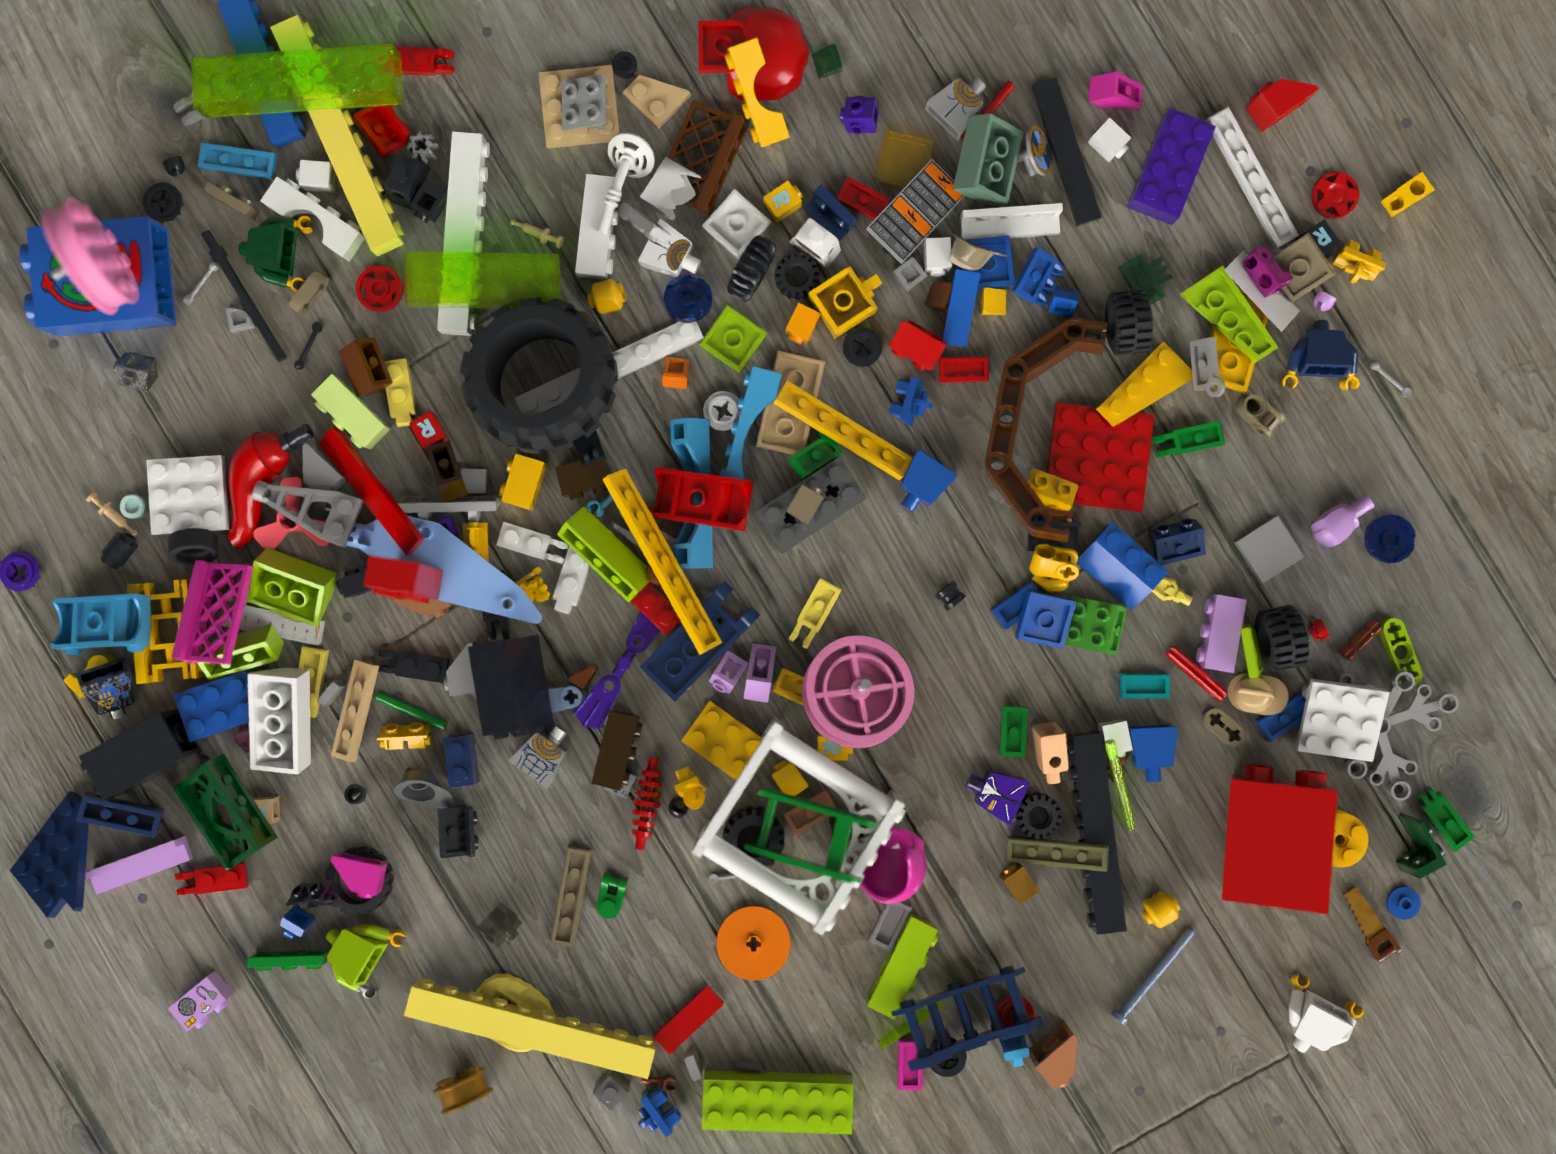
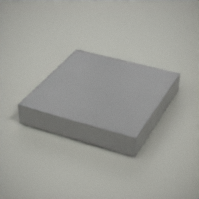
M1274 516L1234 542L1260 584H1263L1304 558L1278 516Z

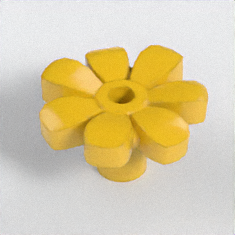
M535 576L529 583L522 581L520 587L532 602L534 599L537 602H544L550 597V592L546 591L548 586L542 583L543 579L541 577Z

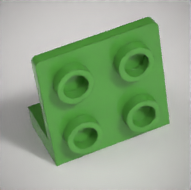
M1072 596L1071 599L1076 601L1065 645L1117 656L1127 608Z

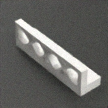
M1062 203L963 210L959 217L961 238L970 240L1009 235L1010 238L1059 235V215L1063 211Z

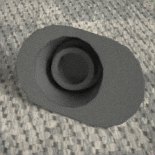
M406 768L402 781L395 785L393 789L394 794L398 798L429 809L447 807L453 801L450 792L438 786L433 773L425 769Z

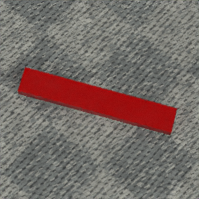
M331 427L319 443L320 447L404 554H412L425 539L338 427Z

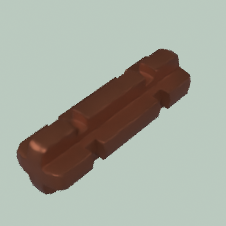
M1370 620L1365 625L1366 629H1361L1348 642L1349 645H1345L1340 650L1341 656L1347 661L1353 660L1357 656L1356 652H1361L1374 639L1373 635L1377 636L1382 631L1383 627L1376 620Z

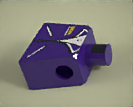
M987 770L984 778L971 774L967 780L966 787L977 792L974 798L976 804L1011 826L1030 782L1020 777Z

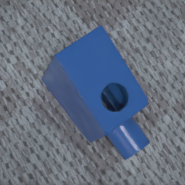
M918 449L900 485V488L908 493L901 505L912 513L920 501L930 506L958 475Z
M1170 724L1128 727L1133 749L1129 752L1131 753L1133 766L1145 768L1146 782H1160V767H1173L1177 726Z

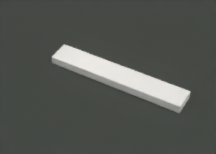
M1227 107L1208 117L1205 122L1216 126L1213 137L1274 249L1298 237L1299 234L1230 108Z

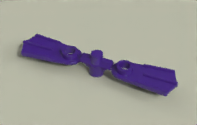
M641 612L626 639L628 649L618 659L615 668L611 672L613 675L603 676L575 710L574 714L583 727L601 729L620 691L621 683L619 679L630 667V663L636 655L635 653L645 651L659 634L660 630ZM635 637H640L642 639L641 646H635L633 644V639ZM607 681L614 683L613 690L608 691L605 689Z

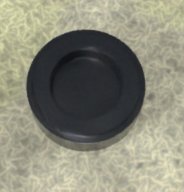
M624 51L616 54L613 58V70L618 77L628 79L635 75L638 65L633 54Z

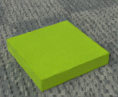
M726 305L699 346L740 374L768 332L729 305Z
M1244 624L1241 628V635L1249 678H1257L1262 673L1263 667L1255 624Z

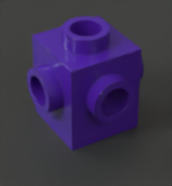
M864 96L846 97L845 107H842L840 111L841 123L845 124L847 133H876L879 117L876 98Z

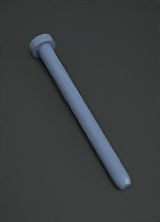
M1191 926L1185 929L1118 1011L1116 1009L1112 1011L1111 1014L1124 1026L1128 1022L1126 1017L1195 935L1196 930Z

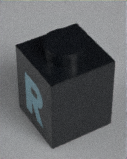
M1325 219L1296 238L1298 240L1309 232L1327 259L1336 253L1334 248L1341 244Z

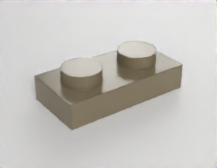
M208 182L203 189L211 197L253 221L256 220L259 212L252 208L254 203L240 195L238 199L231 195L232 190L220 183L216 187Z

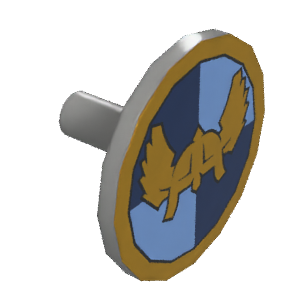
M1038 126L1030 127L1026 133L1027 150L1019 152L1017 163L1024 162L1029 176H1034L1037 173L1044 176L1050 173L1052 168L1050 146L1044 132Z

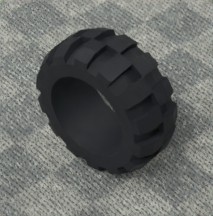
M540 297L523 298L519 300L520 306L510 309L505 304L492 312L491 315L494 320L486 327L479 324L469 338V341L473 344L471 351H465L462 356L460 373L464 376L465 382H463L461 389L466 405L472 410L474 418L493 438L508 447H517L522 452L542 454L545 449L552 448L559 452L573 447V441L582 435L588 438L601 426L598 420L604 412H610L616 397L613 389L614 384L618 381L617 362L613 357L612 347L599 325L586 312H579L573 304L556 298L550 299V302H543ZM542 339L564 341L578 349L581 362L579 378L571 394L561 404L551 410L536 414L519 413L505 407L501 396V377L507 362L517 350L528 343Z

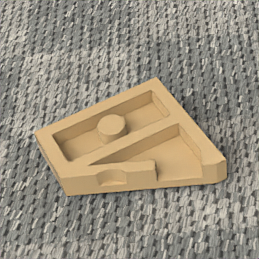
M639 75L622 92L623 96L657 129L691 96V93L686 89Z

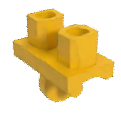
M1349 240L1334 257L1332 265L1340 267L1343 271L1349 273V282L1356 283L1359 278L1373 281L1386 266V262L1381 261L1382 252L1369 249L1364 254L1359 251L1360 245L1358 242Z
M689 766L675 771L679 784L674 785L676 793L683 798L685 805L690 809L695 810L702 807L706 799L704 791L707 790L703 781L695 775L694 771H691Z

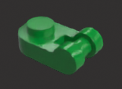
M604 872L596 904L597 912L601 917L612 919L619 914L628 883L627 877H612L611 873ZM609 886L618 888L617 894L608 892Z

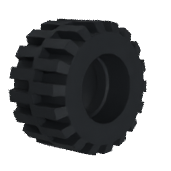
M1133 290L1110 293L1105 307V322L1108 323L1106 337L1114 355L1147 352L1152 341L1153 317L1151 305L1145 291Z
M1286 605L1259 611L1255 619V632L1259 652L1266 666L1271 671L1276 672L1306 665L1309 657V639L1304 621L1297 609L1292 605Z
M747 806L746 809L742 810L741 808L737 810L734 815L732 814L729 817L728 822L725 824L722 838L764 866L772 867L776 860L750 853L739 843V834L742 829L751 825L762 826L766 810L762 809L761 806H757V808ZM774 816L767 848L782 852L785 839L784 829L779 822V818Z

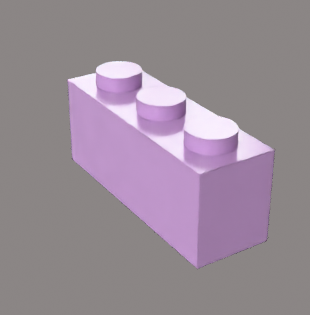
M1210 594V599L1206 600L1204 608L1205 613H1207L1206 622L1202 624L1200 636L1203 637L1202 644L1196 653V661L1199 667L1234 673L1246 599Z

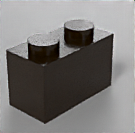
M450 440L425 447L444 503L467 496L468 493Z
M607 460L596 461L584 468L581 461L555 467L561 493L565 498L569 497L570 500L583 498L585 492L593 491L594 494L608 491L603 481L606 476L610 475Z

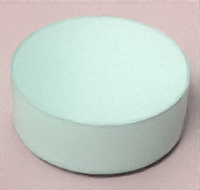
M128 494L120 502V511L127 518L139 519L148 510V503L141 495Z

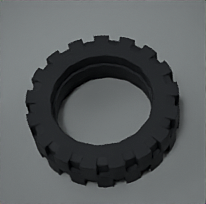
M364 846L359 848L353 847L343 852L381 861L387 860L383 854H378L376 849H367ZM332 862L329 863L330 865L324 874L326 879L323 881L332 879L333 882L329 888L337 895V900L332 906L340 908L339 911L346 914L348 912L353 916L365 915L377 909L387 900L388 895L393 889L394 875L391 873L393 870L391 864H387L382 891L364 901L353 900L346 896L340 886V874Z

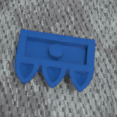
M1039 247L1034 248L1011 291L1030 304L1047 305L1049 301L1042 289L1048 291L1056 289V283L1050 274L1055 276L1064 275V268L1053 256Z

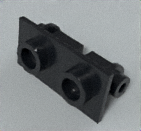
M333 880L317 881L296 886L292 890L291 897L286 905H297L302 910L318 907L319 904L320 906L333 905L337 900L336 893L329 888Z

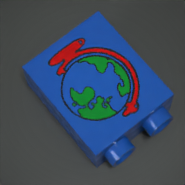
M148 216L100 221L106 229L111 230L117 240L116 244L120 251L124 252L130 260L131 266L129 268L134 275L139 290V300L137 302L124 303L119 306L118 311L114 314H107L95 306L69 275H65V277L58 281L55 280L51 271L58 267L60 268L62 264L46 236L44 227H26L28 244L21 245L19 255L24 271L31 275L32 293L26 294L24 298V310L28 320L35 324L36 329L56 336H69L176 326L168 228Z

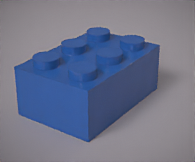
M255 669L244 670L174 694L189 742L249 723L248 674L256 672Z

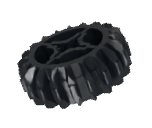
M760 235L753 237L738 260L728 282L727 291L733 295L732 297L743 302H747L753 297L773 262L776 244Z

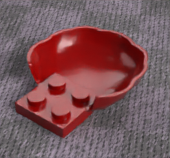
M746 6L735 11L727 20H698L699 73H727V88L737 99L744 101L742 94L738 95L733 80L737 78L734 69L729 70L724 55L728 54V47L753 38L758 39L765 60V64L758 70L753 84L757 101L780 100L800 86L803 79V71L808 62L809 51L803 37L801 25L792 16L776 8L761 9L756 6Z

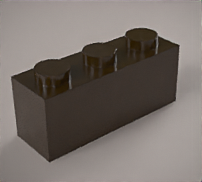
M616 710L609 711L591 784L621 791L623 785L628 786L631 771H627L629 761L634 762L637 747H633L635 737L640 738L643 723L639 722L640 716Z

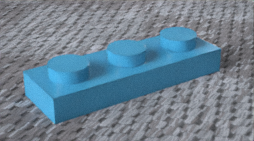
M201 143L198 168L207 171L274 180L278 155L271 152Z

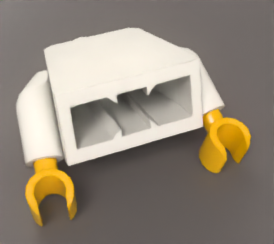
M1294 973L1291 976V982L1296 987L1295 990H1292L1289 1003V1022L1296 1036V1039L1293 1041L1294 1047L1303 1053L1311 1045L1322 1051H1327L1331 1046L1348 1041L1356 1024L1355 1017H1362L1364 1009L1356 1006L1353 1012V1008L1356 1005L1354 1001H1347L1344 1009L1309 990L1304 993L1303 988L1309 986L1310 980L1307 976H1304L1303 982L1299 984V973Z

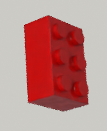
M369 555L364 587L372 588L373 594L429 604L430 599L438 600L443 571L417 562Z

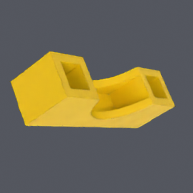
M753 38L728 47V54L724 55L729 70L734 69L737 79H734L733 83L737 94H742L745 104H742L741 107L746 119H751L753 128L749 130L754 144L759 143L760 147H765L789 138L790 136L782 113L769 111L762 107L754 94L753 84L758 70L765 64L758 39Z

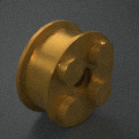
M470 1066L461 1070L459 1077H447L436 1083L437 1088L432 1092L439 1096L443 1107L441 1115L463 1108L494 1090L493 1087H488L483 1072L486 1070L485 1067Z

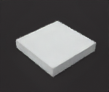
M734 189L703 223L702 228L737 259H740L753 237L761 236L771 224V220Z

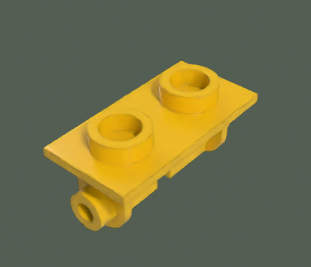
M463 523V542L489 562L488 523Z
M415 722L410 725L388 724L381 727L377 740H380V747L385 748V750L404 749V741H408L409 749L426 748L427 745L432 743L431 735L428 736L431 725L421 722Z

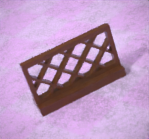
M692 100L668 158L674 161L675 158L685 154L688 165L684 166L685 168L691 169L695 173V167L707 162L709 171L707 175L701 178L694 177L695 180L690 182L692 187L697 185L699 194L696 201L689 200L684 204L699 209L701 213L710 216L747 131L748 124L745 117L738 114L733 116ZM696 109L705 112L708 119L695 125L693 116ZM721 119L729 121L726 130L719 133L716 132L713 125L714 122ZM711 125L714 135L701 140L697 130ZM695 132L698 142L685 147L683 143L685 135ZM717 140L719 145L717 152L707 156L704 145ZM701 147L704 158L691 163L688 152Z

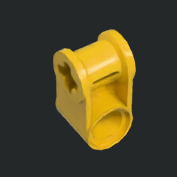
M1039 544L1035 547L1029 570L1039 577L1071 581L1079 575V569L1076 565L1078 554L1071 548Z

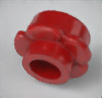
M1321 619L1314 622L1311 620L1312 626L1308 627L1314 640L1320 639L1321 642H1324V639L1330 636Z

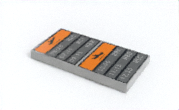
M931 159L866 230L902 264L965 195L953 190L955 181Z

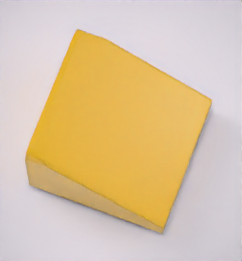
M983 287L981 290V315H1006V290Z

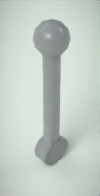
M217 262L209 263L207 272L191 293L185 296L183 300L185 304L190 305L193 302L194 296L212 272L218 270L219 265Z
M1378 361L1371 362L1370 368L1377 370L1401 391L1402 397L1406 398L1412 395L1411 388L1403 387L1380 367Z
M712 873L709 876V882L715 884L718 880L737 878L738 876L733 873L723 875Z

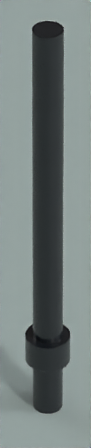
M210 230L204 231L201 236L210 249L209 254L212 259L220 265L277 361L282 362L286 360L287 356L226 258L228 254L223 246H219Z

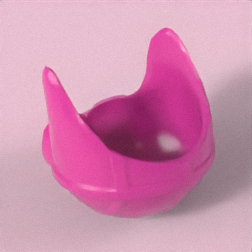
M892 826L890 828L892 832L890 838L885 845H879L876 853H878L876 860L872 866L867 865L862 872L864 878L860 883V887L872 899L884 904L899 903L910 898L920 888L926 873L924 841L918 835L903 827L896 828ZM849 857L850 863L853 862V857Z

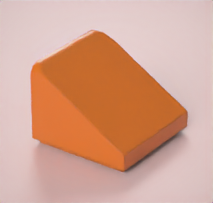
M665 357L662 375L663 387L687 389L690 359Z

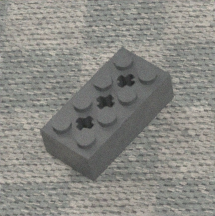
M838 457L757 510L756 513L781 552L785 553L867 498L841 458ZM808 484H811L822 491L820 495L824 498L808 525L799 519L794 520L796 524L793 526L790 523H784L783 520L786 519L784 515L787 513L786 511L801 485L807 487ZM826 487H836L838 490L836 492L837 497H827L825 494L828 491Z

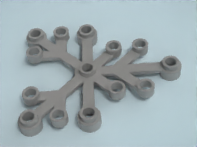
M1399 670L1391 678L1393 686L1389 691L1378 738L1382 754L1380 761L1375 769L1367 773V765L1363 760L1348 759L1344 764V770L1347 775L1354 779H1360L1367 773V781L1374 786H1379L1384 782V775L1387 771L1390 780L1387 788L1388 793L1396 800L1402 801L1410 796L1411 787L1408 783L1401 780L1397 767L1402 772L1413 775L1417 772L1418 765L1411 759H1403L1393 754L1387 736L1391 725L1414 719L1424 724L1426 729L1433 732L1438 731L1442 726L1441 720L1438 717L1426 714L1437 710L1453 713L1459 706V700L1451 693L1442 692L1437 695L1435 700L1424 703L1426 698H1429L1432 694L1431 687L1425 683L1415 685V678L1411 673ZM1347 672L1338 674L1337 682L1342 683L1343 677L1348 676L1349 681L1347 684H1354V677ZM1403 676V683L1398 684V678ZM1310 682L1306 683L1302 689L1305 699L1307 698ZM1369 683L1361 684V686L1374 687ZM1414 687L1415 696L1408 709L1390 714L1402 691H1409ZM1425 687L1426 692L1420 695V689ZM1447 698V704L1442 706V700ZM1435 719V726L1430 727V721ZM1353 763H1356L1357 768L1354 771H1351V765ZM1412 763V768L1406 771V765ZM1378 774V780L1372 781L1373 775ZM1396 785H1400L1398 792H1394Z

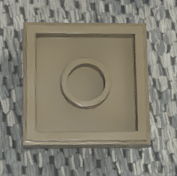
M1309 232L1273 256V260L1276 261L1282 271H1288L1293 277V280L1282 288L1292 303L1336 274V271Z

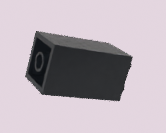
M539 635L468 647L483 736L493 735L494 740L509 737V733L513 737L528 735V730L529 733L543 731L544 725L554 723Z
M173 709L153 715L78 757L81 760L82 770L85 774L89 775L93 782L94 792L104 801L135 789L202 752L197 741L189 742L179 709Z

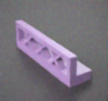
M182 836L85 872V881L91 879L97 895L193 859L186 837Z

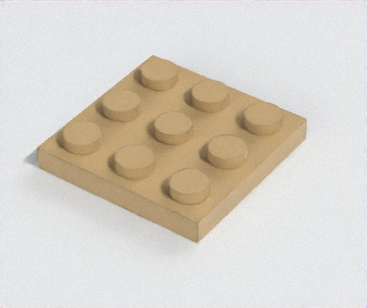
M612 65L538 72L547 149L610 142L615 135L620 133ZM605 74V83H607V103L605 105L608 106V109L605 111L606 120L608 121L605 130H596L595 126L562 131V81Z

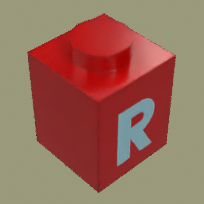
M432 411L409 423L424 450H426L425 447L450 440L437 415Z

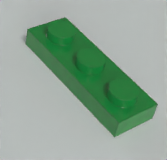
M330 950L255 952L247 958V968H256V971H268L272 967H281V970L288 971L296 969L297 966H306L308 970L320 969L328 961L327 955Z

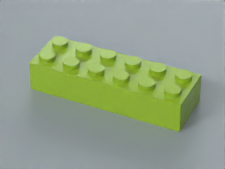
M705 1070L703 1079L702 1129L852 1134L853 1077L852 1075Z

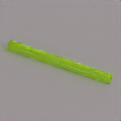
M1110 739L1105 741V746L1127 831H1132L1136 826L1115 740Z

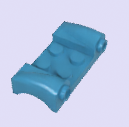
M122 594L53 599V605L59 617V629L55 639L51 642L50 648L65 650L67 655H81L82 650L92 647L123 646L127 647L128 652H144V647H149L150 596Z

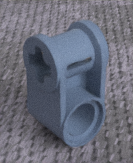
M575 684L548 687L552 713L575 708L587 696L586 690L584 688L581 689ZM573 692V694L578 695V698L575 700L573 698L570 699L569 694Z

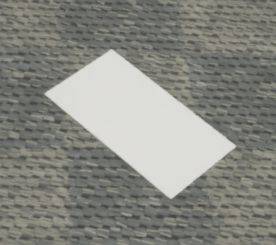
M1243 250L1224 271L1282 332L1300 311L1281 290L1266 298L1263 296L1243 266V260L1248 256Z

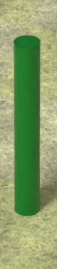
M381 691L376 697L377 701L441 730H444L447 726L448 721Z

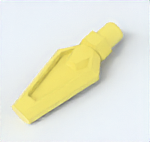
M1164 577L1152 591L1162 601L1173 599L1176 603L1181 602L1189 606L1193 597L1185 594V590L1178 587L1175 579Z

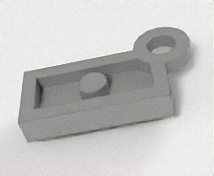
M1209 337L1191 341L1190 354L1194 391L1206 390L1207 394L1211 397L1221 396L1225 390V383L1219 377L1216 338ZM1215 383H1217L1218 389L1216 392L1213 390V385Z

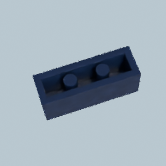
M87 792L82 797L76 821L155 838L159 832L165 809L118 798L102 801L101 797L95 793Z

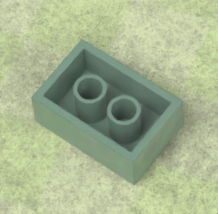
M992 114L969 117L953 190L985 206L1008 204L1024 132Z

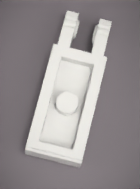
M503 522L496 544L506 549L561 564L564 563L565 559L562 556L547 553L549 545L552 544L561 549H568L569 547L565 542L552 539V536Z

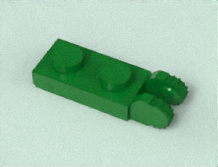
M1221 421L1171 431L1169 434L1152 437L1153 443H1161L1172 439L1173 443L1172 449H1162L1155 452L1156 458L1172 454L1176 456L1226 445Z

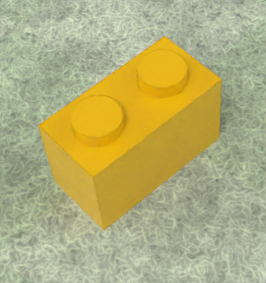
M515 453L514 458H510L507 465V472H509L507 482H503L500 488L499 495L502 496L501 501L533 511L547 463Z

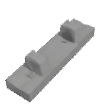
M441 495L401 496L397 503L405 513H418L419 519L428 521L432 519L431 512H467L470 523L479 522V519H481L480 511H497L500 505V495H467L445 503Z

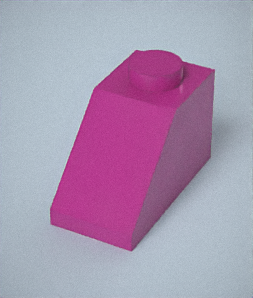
M1116 71L1090 77L1089 102L1101 108L1139 110L1142 107V84Z
M338 852L332 856L331 862L350 891L358 892L357 895L363 898H372L382 891L388 862Z

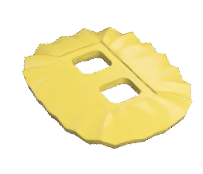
M495 973L485 979L476 990V992L483 994L484 998L493 1000V998L503 997L511 1005L525 1004L532 1007L534 1011L542 1012L543 1010L554 1012L550 1000L543 996L540 990L534 988L531 983H527L509 973ZM492 1039L499 1045L512 1051L527 1052L532 1050Z

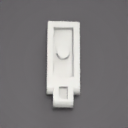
M570 546L553 595V599L557 600L554 610L568 615L572 606L577 607L590 569V565Z

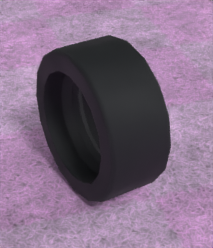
M187 528L175 531L168 536L169 559L182 565H194L195 560L207 563L214 561L218 557L217 535L210 530L201 528Z

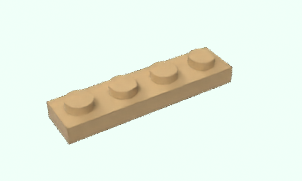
M354 659L331 756L347 762H356L379 665Z

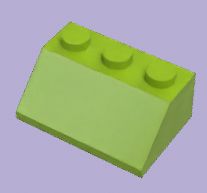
M267 548L253 562L248 602L318 627L334 593L337 573Z

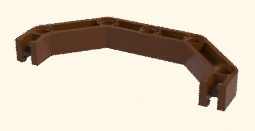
M1071 318L1009 358L1003 366L985 457V472L1027 532L1034 537L1068 542L1070 529L1065 528V531L1052 528L1050 527V521L1067 522L1066 525H1071L1073 512L1046 507L1012 461L1027 383L1076 351L1102 355L1107 322ZM1076 331L1080 335L1078 337H1071L1068 333ZM1085 335H1099L1104 339H1100V341L1086 338ZM1014 369L1020 370L1022 374L1019 376H1013L1010 374V372ZM1009 415L1013 418V420L1009 423L1002 422L1000 418L1002 416ZM994 462H1001L1004 464V467L1000 470H995L991 465ZM1040 517L1046 523L1042 526H1035L1032 520Z

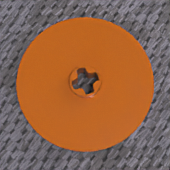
M752 905L739 908L729 914L719 928L717 935L719 958L730 973L741 979L752 981L766 979L777 973L789 956L791 945L789 930L783 919L766 907ZM751 937H756V941L761 942V944L756 945V949H752L751 945L746 943L751 941Z

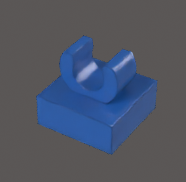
M1057 286L1049 302L1048 313L1072 317L1078 303L1079 294L1074 293L1072 288H1070L1069 292L1061 291V286Z
M294 905L279 924L286 929L283 936L290 940L295 935L301 937L313 924L315 917Z

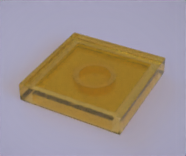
M886 130L875 180L906 187L929 162L934 140Z

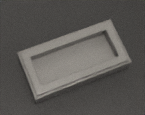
M903 901L885 904L868 941L891 952L912 906Z

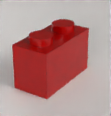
M905 317L891 340L889 347L892 348L891 352L903 359L906 356L913 360L912 364L922 371L928 369L931 371L948 342Z

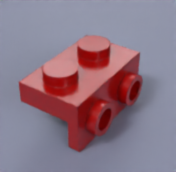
M382 95L376 96L373 105L353 115L354 122L382 158L407 146L410 137L409 127L404 121L399 119L391 103L385 101Z

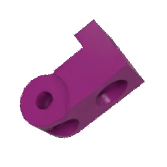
M1257 247L1243 260L1246 272L1265 298L1279 292L1293 280L1288 271H1282L1276 261L1273 260L1270 251L1265 247Z

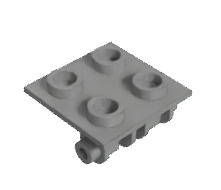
M605 74L562 81V131L595 126L596 130H605V126L608 124L605 113L608 109V106L605 105L607 103Z

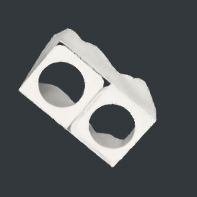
M665 157L640 198L650 208L674 220L676 217L672 209H676L675 206L682 205L695 196V191L687 175L697 178L701 177Z

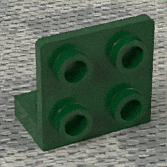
M1406 814L1399 815L1404 828L1416 850L1405 852L1402 858L1396 861L1400 871L1422 879L1446 866L1447 863L1443 858L1445 853L1442 847L1434 842L1431 836L1433 831L1430 825L1425 820Z

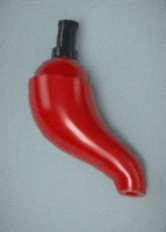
M303 424L290 433L285 432L281 435L266 431L262 433L253 432L235 450L229 466L228 479L232 503V527L228 531V539L235 548L239 549L247 545L254 537L255 529L259 527L263 503L252 499L257 482L260 480L271 485L288 465L291 456L290 452L296 450L297 446L314 438V432L308 424Z

